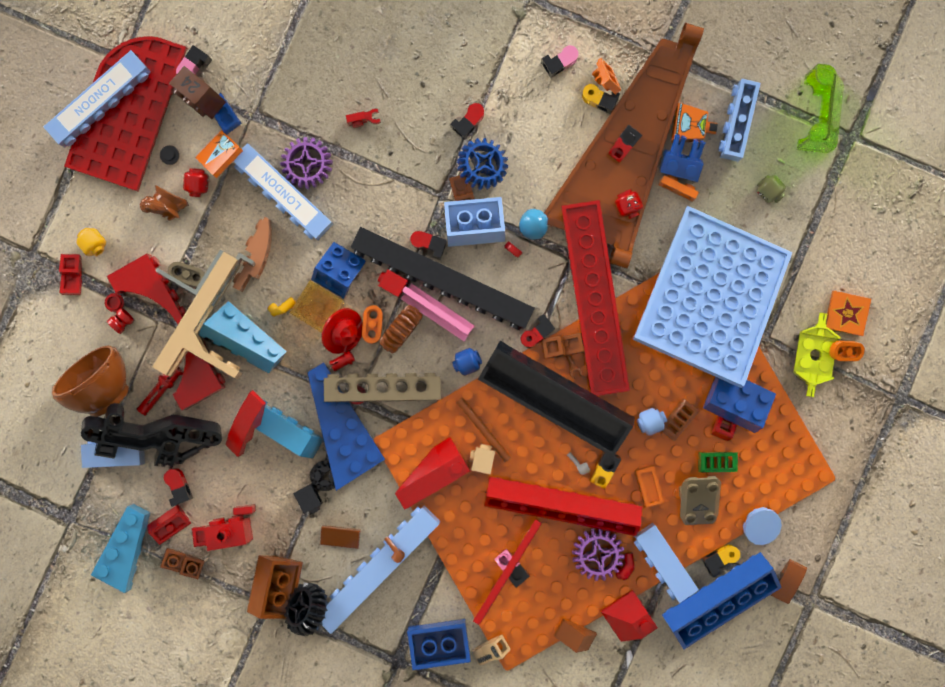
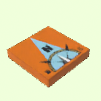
M221 130L195 158L214 177L218 178L243 150Z

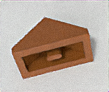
M563 619L554 636L578 653L589 650L597 633Z

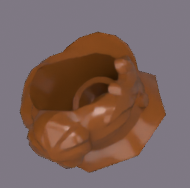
M155 185L156 193L154 196H146L140 203L142 212L160 214L164 218L168 217L167 220L169 221L174 218H180V210L189 206L187 200Z

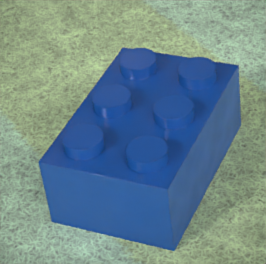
M715 377L703 409L756 433L763 429L776 393L746 380L744 387L740 388Z
M466 619L408 627L407 634L412 670L471 662Z

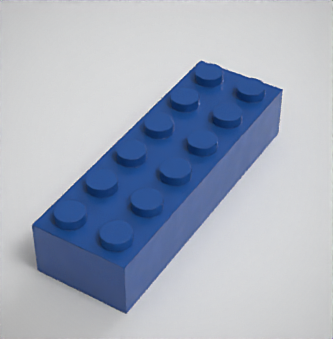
M760 552L757 555L751 556L741 565L735 566L724 576L718 577L713 583L702 587L697 593L675 607L669 608L662 616L684 650L782 587L773 567Z

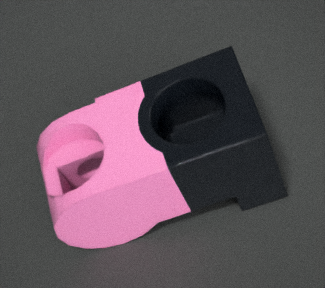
M192 45L177 67L176 74L185 66L196 75L203 64L208 66L212 59Z
M569 45L553 58H550L549 55L543 57L541 64L549 77L552 78L575 64L578 58V50L576 47Z
M505 549L495 558V561L504 571L513 555ZM518 562L509 579L517 588L530 577V574Z

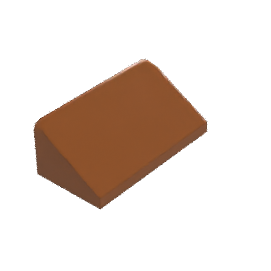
M322 525L320 544L359 549L361 529Z

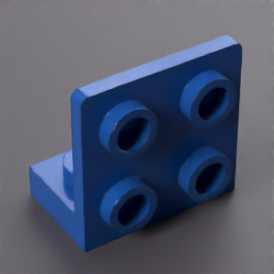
M333 242L315 266L311 280L344 299L348 294L351 283L366 261Z

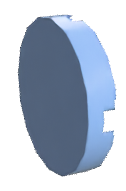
M765 507L757 508L750 512L746 517V522L743 524L745 536L756 545L769 544L775 540L780 534L782 527L778 514L772 509Z

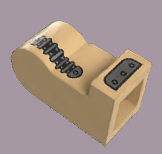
M500 635L478 645L472 650V653L478 664L484 665L495 659L496 661L503 659L511 649L503 635ZM498 642L502 644V650L499 649L497 645Z

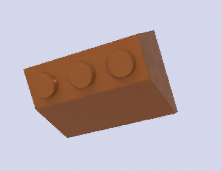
M259 555L247 612L259 619H286L284 614L286 613L285 607L288 604L287 600L290 599V593H294V588H298L303 562L278 556Z

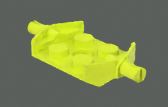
M819 313L818 324L800 331L793 373L806 382V385H808L806 396L814 397L817 384L834 379L832 373L835 359L831 358L829 351L831 345L838 341L840 336L826 327L828 315L826 313ZM814 349L819 352V358L815 361L810 357V353Z

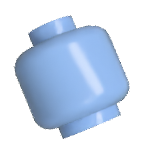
M655 407L641 412L637 419L641 432L649 436L663 431L665 428L664 423L667 422L664 412H659Z

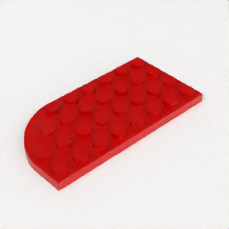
M144 36L127 40L112 49L98 66L93 83L130 50L137 55L151 73L144 82L138 83L134 87L132 93L123 96L116 107L107 110L101 120L95 121L90 125L91 127L86 133L80 134L76 138V141L70 147L64 167L139 192L174 89L169 83L177 75L176 69L185 57L188 48L159 37Z

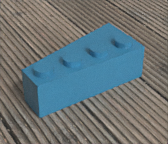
M229 301L203 323L198 334L203 338L207 337L213 340V343L219 347L222 345L231 350L232 354L247 359V362L267 373H270L282 361L287 352Z
M265 401L266 406L261 425L255 429L300 457L314 458L323 442V438L314 433L309 427L298 424L299 421L283 415V411L274 406L272 408L267 406L268 402Z
M135 504L127 506L91 576L123 593L132 589V581L136 573L137 561L141 553L143 537H145L150 517L149 511Z

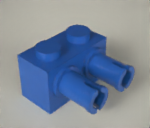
M675 134L671 150L665 149L659 167L660 172L698 182L704 165L700 157L706 142L702 140L699 142L698 139H693L690 154L685 155L682 154V150L687 137L681 135L680 138V134Z

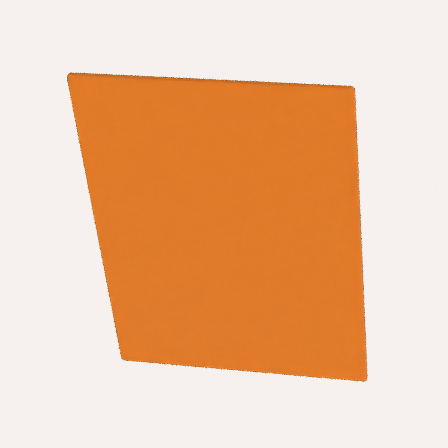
M659 273L615 298L630 391L600 395L598 397L635 417L633 428L616 452L621 457V461L605 489L590 482L601 458L602 450L478 380V378L373 439L385 458L384 461L399 487L431 449L449 437L452 438L469 466L470 472L412 505L411 508L414 511L417 507L421 509L425 505L441 521L428 535V538L474 618L503 573L495 558L505 549L514 555L535 519L542 522V525L519 560V563L527 570L530 577L517 588L508 578L481 624H479L487 640L503 635L511 650L499 661L506 671L511 670L559 642L560 640L554 635L563 619L584 627L602 617V609L629 591L633 590L636 596L660 583L655 575L658 573L654 566L651 568L644 559L647 557L643 550L640 552L634 544V541H636L635 537L610 531L609 537L615 534L616 539L614 541L621 540V544L617 547L621 546L624 548V551L619 552V554L633 553L635 565L633 573L627 580L617 579L614 570L611 571L613 577L610 578L607 573L605 574L606 580L604 581L601 575H599L598 581H595L594 574L590 579H587L588 572L581 575L580 571L582 568L576 569L575 565L579 562H573L572 558L578 555L572 554V550L579 549L574 546L575 542L581 544L578 536H581L583 539L586 538L583 533L584 531L592 535L591 527L485 507L484 503L489 477H500L505 480L520 481L525 484L539 485L550 489L556 488L561 491L576 492L581 495L596 496L601 499L642 506L641 527L639 531L654 523L684 568L744 534L743 524L747 520V515L753 510L765 507L772 509L778 514L835 481V475L759 346L747 380L776 393L763 429L753 433L737 425L733 439L730 441H725L711 435L718 415L703 409L715 376L633 340ZM579 320L548 338L581 333ZM542 341L522 352L524 355L590 392L584 353L571 355L576 367L582 371V376H580L579 371L575 370L573 372L575 379L570 376L571 368L567 356L546 359ZM462 398L511 457L508 461L504 462L495 451L491 474L471 470L473 462L469 461L471 450L475 451L476 446L480 447L481 444L490 446L491 444L457 404ZM681 399H685L699 410L698 414L675 441L662 431L651 436L642 433L637 423L639 414L653 407L657 408L659 412L663 411L667 419ZM685 407L682 408L688 415L691 413ZM680 413L676 415L680 419L685 421L686 418L682 416ZM675 419L671 421L678 427L681 426V424L677 422ZM724 420L722 421V423L727 424L729 426L731 425V423H728ZM668 425L666 428L675 434L676 430ZM571 452L580 465L586 462L590 472L585 475L580 474L567 454ZM698 452H738V472H699ZM732 456L728 457V467H732ZM707 457V467H710V457ZM714 457V467H717V457ZM721 457V467H724V457ZM655 466L664 504L645 508L635 470ZM708 476H716L721 481L719 512L716 521L713 524L685 525L680 518L681 498L679 496V486H682L684 480L690 477L707 478ZM594 528L595 533L598 534V529ZM598 539L600 547L613 548L608 541ZM592 541L585 546L583 555L592 549ZM597 548L596 554L593 557L596 556L600 561V554H603V552H600ZM613 554L605 559L604 568L612 561ZM618 559L623 563V565H616L615 567H617V569H622L625 565L624 559ZM584 561L588 567L598 569L596 561ZM498 642L497 645L499 649L502 650L503 646L500 642Z

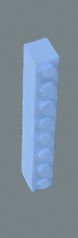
M425 505L421 509L417 507L410 514L412 518L408 522L404 520L396 528L399 531L394 536L392 534L388 536L393 544L405 553V557L400 563L392 560L391 556L394 552L384 540L385 546L381 550L376 548L370 555L372 559L368 563L364 561L356 569L358 573L354 577L350 575L343 582L345 586L341 590L337 588L329 596L331 600L326 606L328 611L325 612L326 618L322 620V626L330 634L440 524L441 521Z

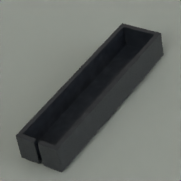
M499 341L478 380L612 457L615 456L634 425L635 417L502 341Z

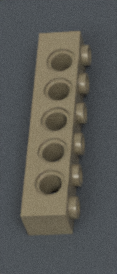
M396 373L386 374V377H378V374H366V377L359 378V374H347V378H339V374H329L328 378H324V402L441 400L440 376H436V373H424V377H417V373H406L405 377H397ZM380 382H384L388 387L384 393L377 390V384ZM398 382L406 384L407 389L405 392L397 391L396 384ZM417 382L425 384L426 389L424 392L416 390L415 385ZM346 383L349 386V391L347 393H340L338 385ZM359 383H366L368 385L366 393L358 391L357 385Z

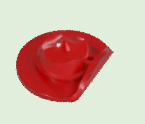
M350 308L340 309L333 313L326 321L322 330L321 337L325 349L334 354L351 351L362 337L363 322L360 315Z

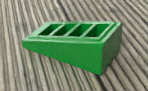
M698 452V471L738 472V452ZM732 456V467H728V457ZM707 457H710V467H707ZM714 457H717V467H714ZM721 457H724V467H721Z

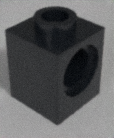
M313 483L293 493L304 514L309 512L311 515L320 510L319 506L323 504Z

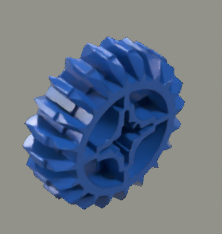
M477 138L475 143L469 141L468 146L464 145L462 147L463 151H460L458 154L460 158L457 159V163L460 166H458L457 171H463L460 174V178H467L465 184L470 181L472 182V188L477 184L479 190H482L483 186L488 190L491 186L496 187L497 182L501 183L503 181L502 177H505L507 174L505 170L508 168V164L505 162H507L508 157H502L505 150H498L500 144L495 147L493 146V140L487 143V139L484 138L481 143L479 138ZM476 151H484L487 154L482 155L479 152L476 153ZM492 157L496 162V170L494 169V166L491 163ZM469 158L471 159V162H472L473 165H474V170H473V171L471 170V168H470V166H469V162H468V159H469ZM487 159V161L485 162V165L481 166V167L478 169V167L480 166V163L484 162V161ZM484 173L486 176L489 175L490 177H481L478 176V174Z

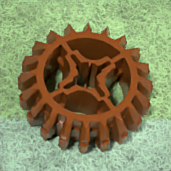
M411 305L406 306L383 334L380 345L386 351L392 354L396 353L415 330L423 314Z

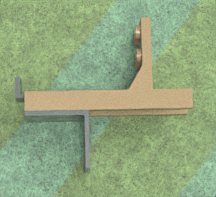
M220 250L195 290L159 268L156 269L159 275L196 297L152 366L154 369L172 377L189 351L233 378L240 379L243 374L239 372L240 367L230 361L227 363L222 362L223 357L213 351L209 353L198 334L203 323L208 320L240 268V263L244 261L254 267L256 263L241 253H238L236 258Z

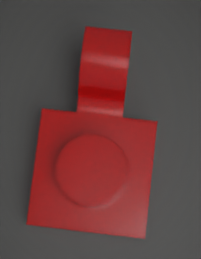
M378 109L346 115L348 125L353 128L364 126L363 123H367V121L374 125L381 123L380 119L374 120L372 118L374 114L379 113Z

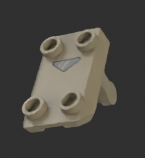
M708 476L707 478L690 477L684 480L682 486H679V496L681 498L680 518L685 525L713 524L716 521L719 512L721 481L716 476Z

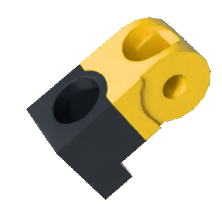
M588 84L583 89L582 99L585 103L611 114L620 93L615 95L612 92L610 95L599 90L596 85Z
M602 452L590 482L605 489L617 469L621 457L617 454L612 457Z
M727 544L701 559L709 574L715 577L720 574L719 568L739 560L740 551L738 548Z

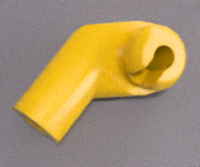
M290 297L280 306L272 303L268 306L267 310L270 312V315L275 317L288 312L296 305V302Z

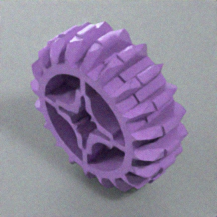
M304 137L303 143L297 138V145L290 142L289 144L292 148L284 149L288 155H281L286 160L280 163L281 166L286 167L282 170V173L287 174L285 177L287 180L292 179V185L298 182V187L302 188L305 183V188L309 189L310 183H312L313 187L316 188V181L323 184L324 182L321 178H329L325 172L332 171L327 165L333 164V161L326 159L331 157V153H325L328 148L326 146L321 148V141L315 144V138H311L310 143H308L307 137ZM309 149L317 151L321 155L322 160L311 158ZM302 150L301 157L292 161L294 156ZM308 159L311 162V164L308 167H305L303 165V162H305L304 160ZM321 166L320 170L314 176L310 177L311 171L314 168ZM292 167L302 168L304 178L295 175Z
M591 528L592 535L584 531L583 533L586 538L583 539L581 536H578L581 544L575 542L574 546L579 549L572 550V554L578 555L572 558L573 562H579L575 565L576 569L582 568L580 571L581 575L588 572L587 579H590L594 574L595 581H598L599 575H601L604 581L606 580L605 574L607 573L612 578V570L616 573L619 572L615 566L623 565L618 559L625 558L623 554H619V552L624 551V548L621 546L617 547L621 544V540L614 541L616 535L612 534L609 537L610 531L607 530L603 534V530L598 529V534H596L594 528ZM598 539L608 541L613 548L600 547ZM592 541V549L583 555L585 546ZM597 548L600 552H603V554H600V561L596 556L593 557L596 554ZM613 554L612 561L604 568L605 559ZM584 561H596L598 569L588 567Z

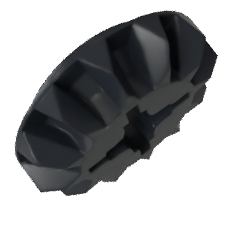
M328 460L316 463L310 471V480L313 486L320 491H330L335 488L331 472L328 475L329 480L319 481L322 477V471L325 473L331 470Z

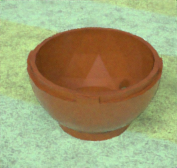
M109 345L99 347L86 354L69 367L56 381L52 389L53 399L61 406L77 413L89 414L95 417L104 415L110 404H119L129 391V387L126 384V368L121 354L117 348Z

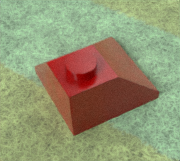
M633 590L601 610V613L621 642L643 639L658 628Z

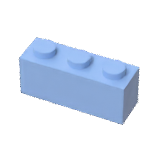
M87 441V444L81 445L82 468L145 464V451L118 447L115 459L95 456V442Z

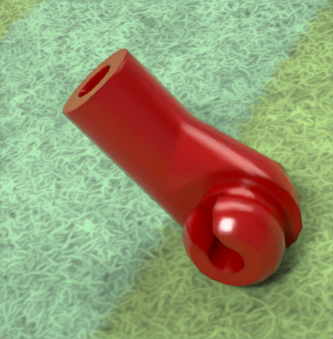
M632 552L624 553L625 565L622 569H618L619 572L616 573L617 579L627 580L633 573L635 565Z

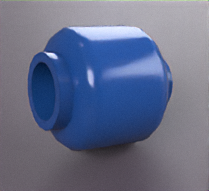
M467 348L455 354V361L452 364L456 372L460 371L463 376L478 371L482 360L477 350L474 351L472 348Z

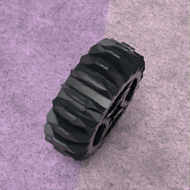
M314 583L299 584L298 588H294V593H290V599L287 600L288 604L285 607L286 613L284 616L286 617L287 629L300 636L313 635L314 631L319 630V626L323 625L322 620L326 618L325 612L328 611L326 606L329 603L326 601L328 595L325 594L324 589Z

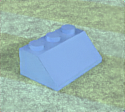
M502 197L444 202L448 247L505 242Z

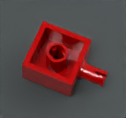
M238 515L232 516V518L226 521L225 517L210 521L209 525L204 527L207 551L246 545L253 540L250 516Z

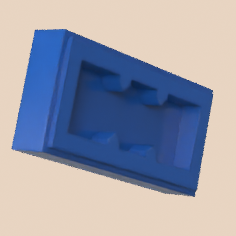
M219 93L226 103L214 118L227 135L242 123L224 95Z

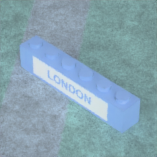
M130 50L43 127L59 145L64 148L71 146L80 134H84L90 129L91 124L101 120L107 110L116 107L123 96L129 95L138 83L144 82L151 71Z
M247 143L242 148L243 152L234 160L236 163L234 168L241 174L245 172L250 176L248 181L255 187L259 185L263 189L261 193L267 199L271 200L273 198L277 202L275 206L283 214L287 211L291 215L289 219L297 227L301 224L305 228L303 232L311 240L313 238L319 240L333 223Z

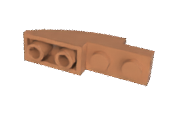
M266 217L258 221L255 227L257 231L246 242L247 248L245 250L252 253L250 257H247L256 263L255 266L252 267L243 262V270L241 273L238 272L233 279V288L241 292L244 291L252 276L257 279L260 278L267 263L272 242L271 220Z

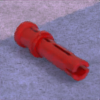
M178 367L171 378L165 374L158 377L159 382L139 407L136 408L137 411L146 416L166 390L173 388V383L180 375H183L184 371ZM158 392L154 399L150 403H148L150 399L155 395V393Z

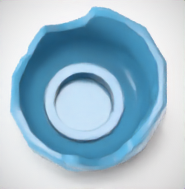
M527 210L520 219L519 230L525 238L531 240L541 239L548 230V217L541 210Z

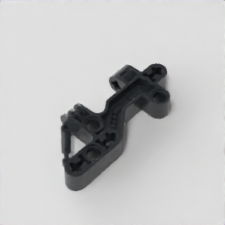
M118 403L110 404L107 407L104 418L88 416L83 419L81 425V437L86 441L96 443L95 456L115 459L118 447L139 451L156 448L154 466H158V464H161V467L169 465V469H172L174 464H183L186 459L198 454L201 449L217 446L222 441L221 426L216 422L181 415H170L145 425L124 422V407ZM181 442L200 444L199 447L195 446L183 453L178 452Z

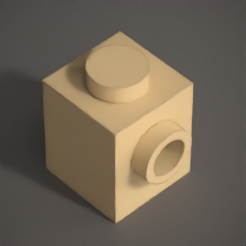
M481 444L480 447L476 446L475 451L471 450L469 461L473 462L472 471L491 474L495 450H491L492 446Z

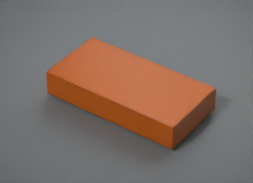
M655 466L635 470L645 508L664 504Z

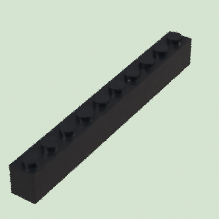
M359 228L350 247L354 250L353 254L364 258L366 255L372 258V263L379 266L383 263L389 266L388 270L399 274V272L407 274L405 278L416 282V280L424 282L423 286L430 290L437 288L441 290V295L447 298L454 296L458 298V303L467 307L471 304L476 307V311L484 315L486 312L493 314V319L501 323L503 320L510 322V327L520 331L521 328H526L535 307L365 228Z

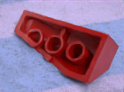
M451 437L434 446L395 492L404 510L470 472L469 466Z

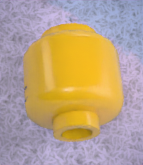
M85 228L78 233L76 243L86 256H99L104 252L106 240L97 229Z

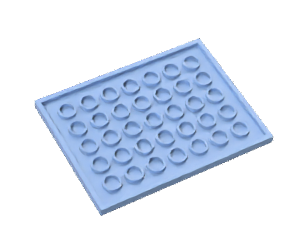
M687 206L633 340L735 386L744 387L792 252Z

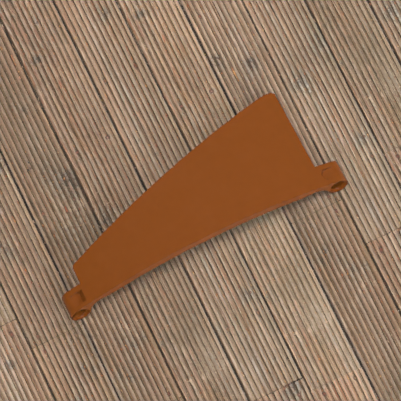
M685 22L678 43L667 39L659 41L544 212L548 217L547 225L565 230L561 206L600 200L606 243L613 245L609 262L612 265L627 269L630 264L634 242L693 57L704 32L702 27ZM630 125L642 136L619 163L609 156L608 152L625 128ZM630 189L632 192L636 191L639 194L643 203V208L639 211L640 215L629 219L628 216L621 217L615 204L618 198L617 195Z

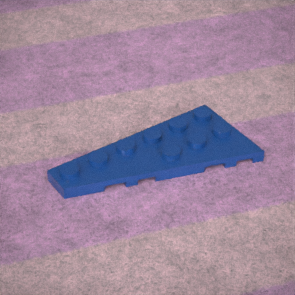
M323 362L307 372L335 490L337 491L385 460L349 402H324V378H328V375L331 373ZM338 386V391L340 393H343L340 387Z

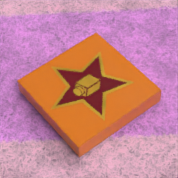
M832 291L826 327L835 331L863 336L871 299Z

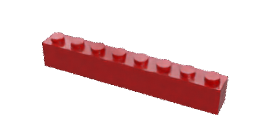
M489 477L484 503L485 507L637 536L641 527L642 506L601 499L596 496L581 495L576 492L561 491L556 488L550 489L539 485L525 484L520 481L505 480L500 477Z

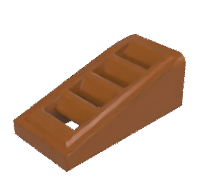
M681 399L668 416L662 432L675 441L698 414L699 410L685 399ZM685 407L691 413L688 415L682 408ZM680 413L682 416L686 418L685 421H683L676 415ZM675 419L677 422L681 424V426L678 427L671 421ZM670 425L676 430L675 434L666 427Z

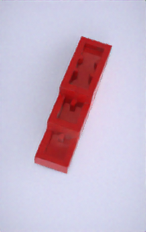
M253 390L249 392L239 409L225 444L237 457L244 454L246 443L252 440L255 428L261 425L266 402Z

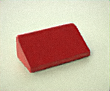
M176 505L148 524L147 531L160 545L190 525L191 521L183 509Z

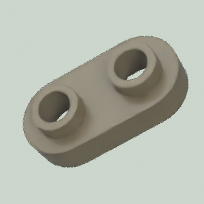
M181 262L171 263L167 270L168 274L193 287H197L205 275L202 269ZM180 268L182 273L177 275L176 270ZM196 274H199L200 279L198 281L194 280V276Z

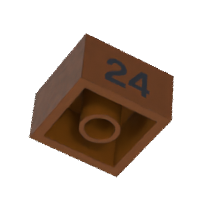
M185 66L169 83L175 88L173 92L202 117L207 115L210 119H213L226 103L218 93Z

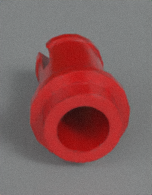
M344 351L343 355L329 361V363L333 365L331 367L336 372L348 364L352 365L355 358L351 351Z

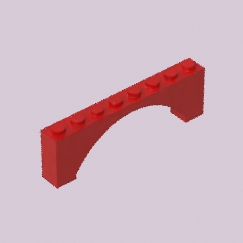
M145 254L106 276L115 293L123 294L124 292H130L148 297L165 308L177 324L180 323L186 313V309L183 306L180 307L177 301L179 299L174 289H170L168 285L170 281L156 272L160 263L155 256L152 257V255ZM188 351L185 355L184 373L179 387L173 393V396L181 411L187 410L226 388L224 385L226 381L223 375L216 371L215 366Z

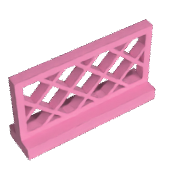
M412 283L408 288L405 286L402 290L404 295L401 300L417 308L420 313L462 341L466 340L474 328L472 323Z

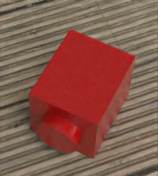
M388 269L386 273L382 272L377 280L380 288L400 298L403 293L402 290L409 282Z

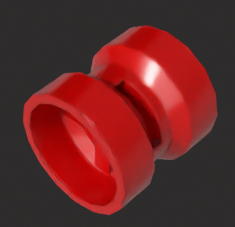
M120 307L116 311V315L110 317L107 323L117 333L121 334L125 331V327L131 325L135 320L125 309Z

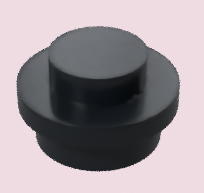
M165 146L160 151V159L167 165H173L179 160V151L174 146Z

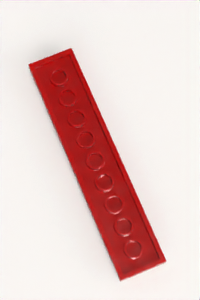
M600 200L561 206L590 392L600 396L630 391Z

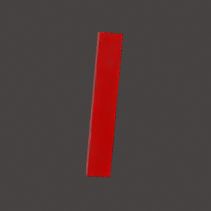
M535 519L473 622L478 625L481 624L542 525V522Z

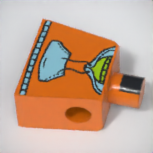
M678 103L674 115L671 143H673L675 134H680V138L681 135L686 136L685 142H693V139H698L699 142L700 140L703 141L706 133L716 134L718 123L707 122V111Z

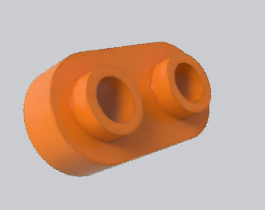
M368 306L363 314L362 337L370 344L377 343L382 336L383 312L378 306ZM371 312L377 313L375 319L370 317ZM372 330L376 333L374 338L369 337V332Z
M835 341L831 345L829 353L831 358L838 361H859L863 357L865 349L863 344L859 342Z

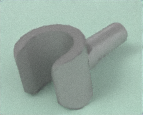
M571 452L567 454L580 474L585 475L590 472L586 462L580 465Z

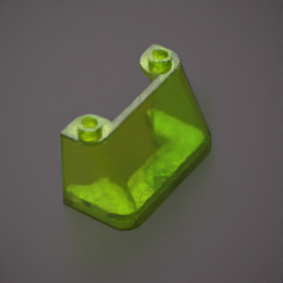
M817 64L805 74L804 84H809L812 87V95L822 96L819 123L810 128L806 138L798 140L797 150L829 153L838 144L844 83L831 65Z

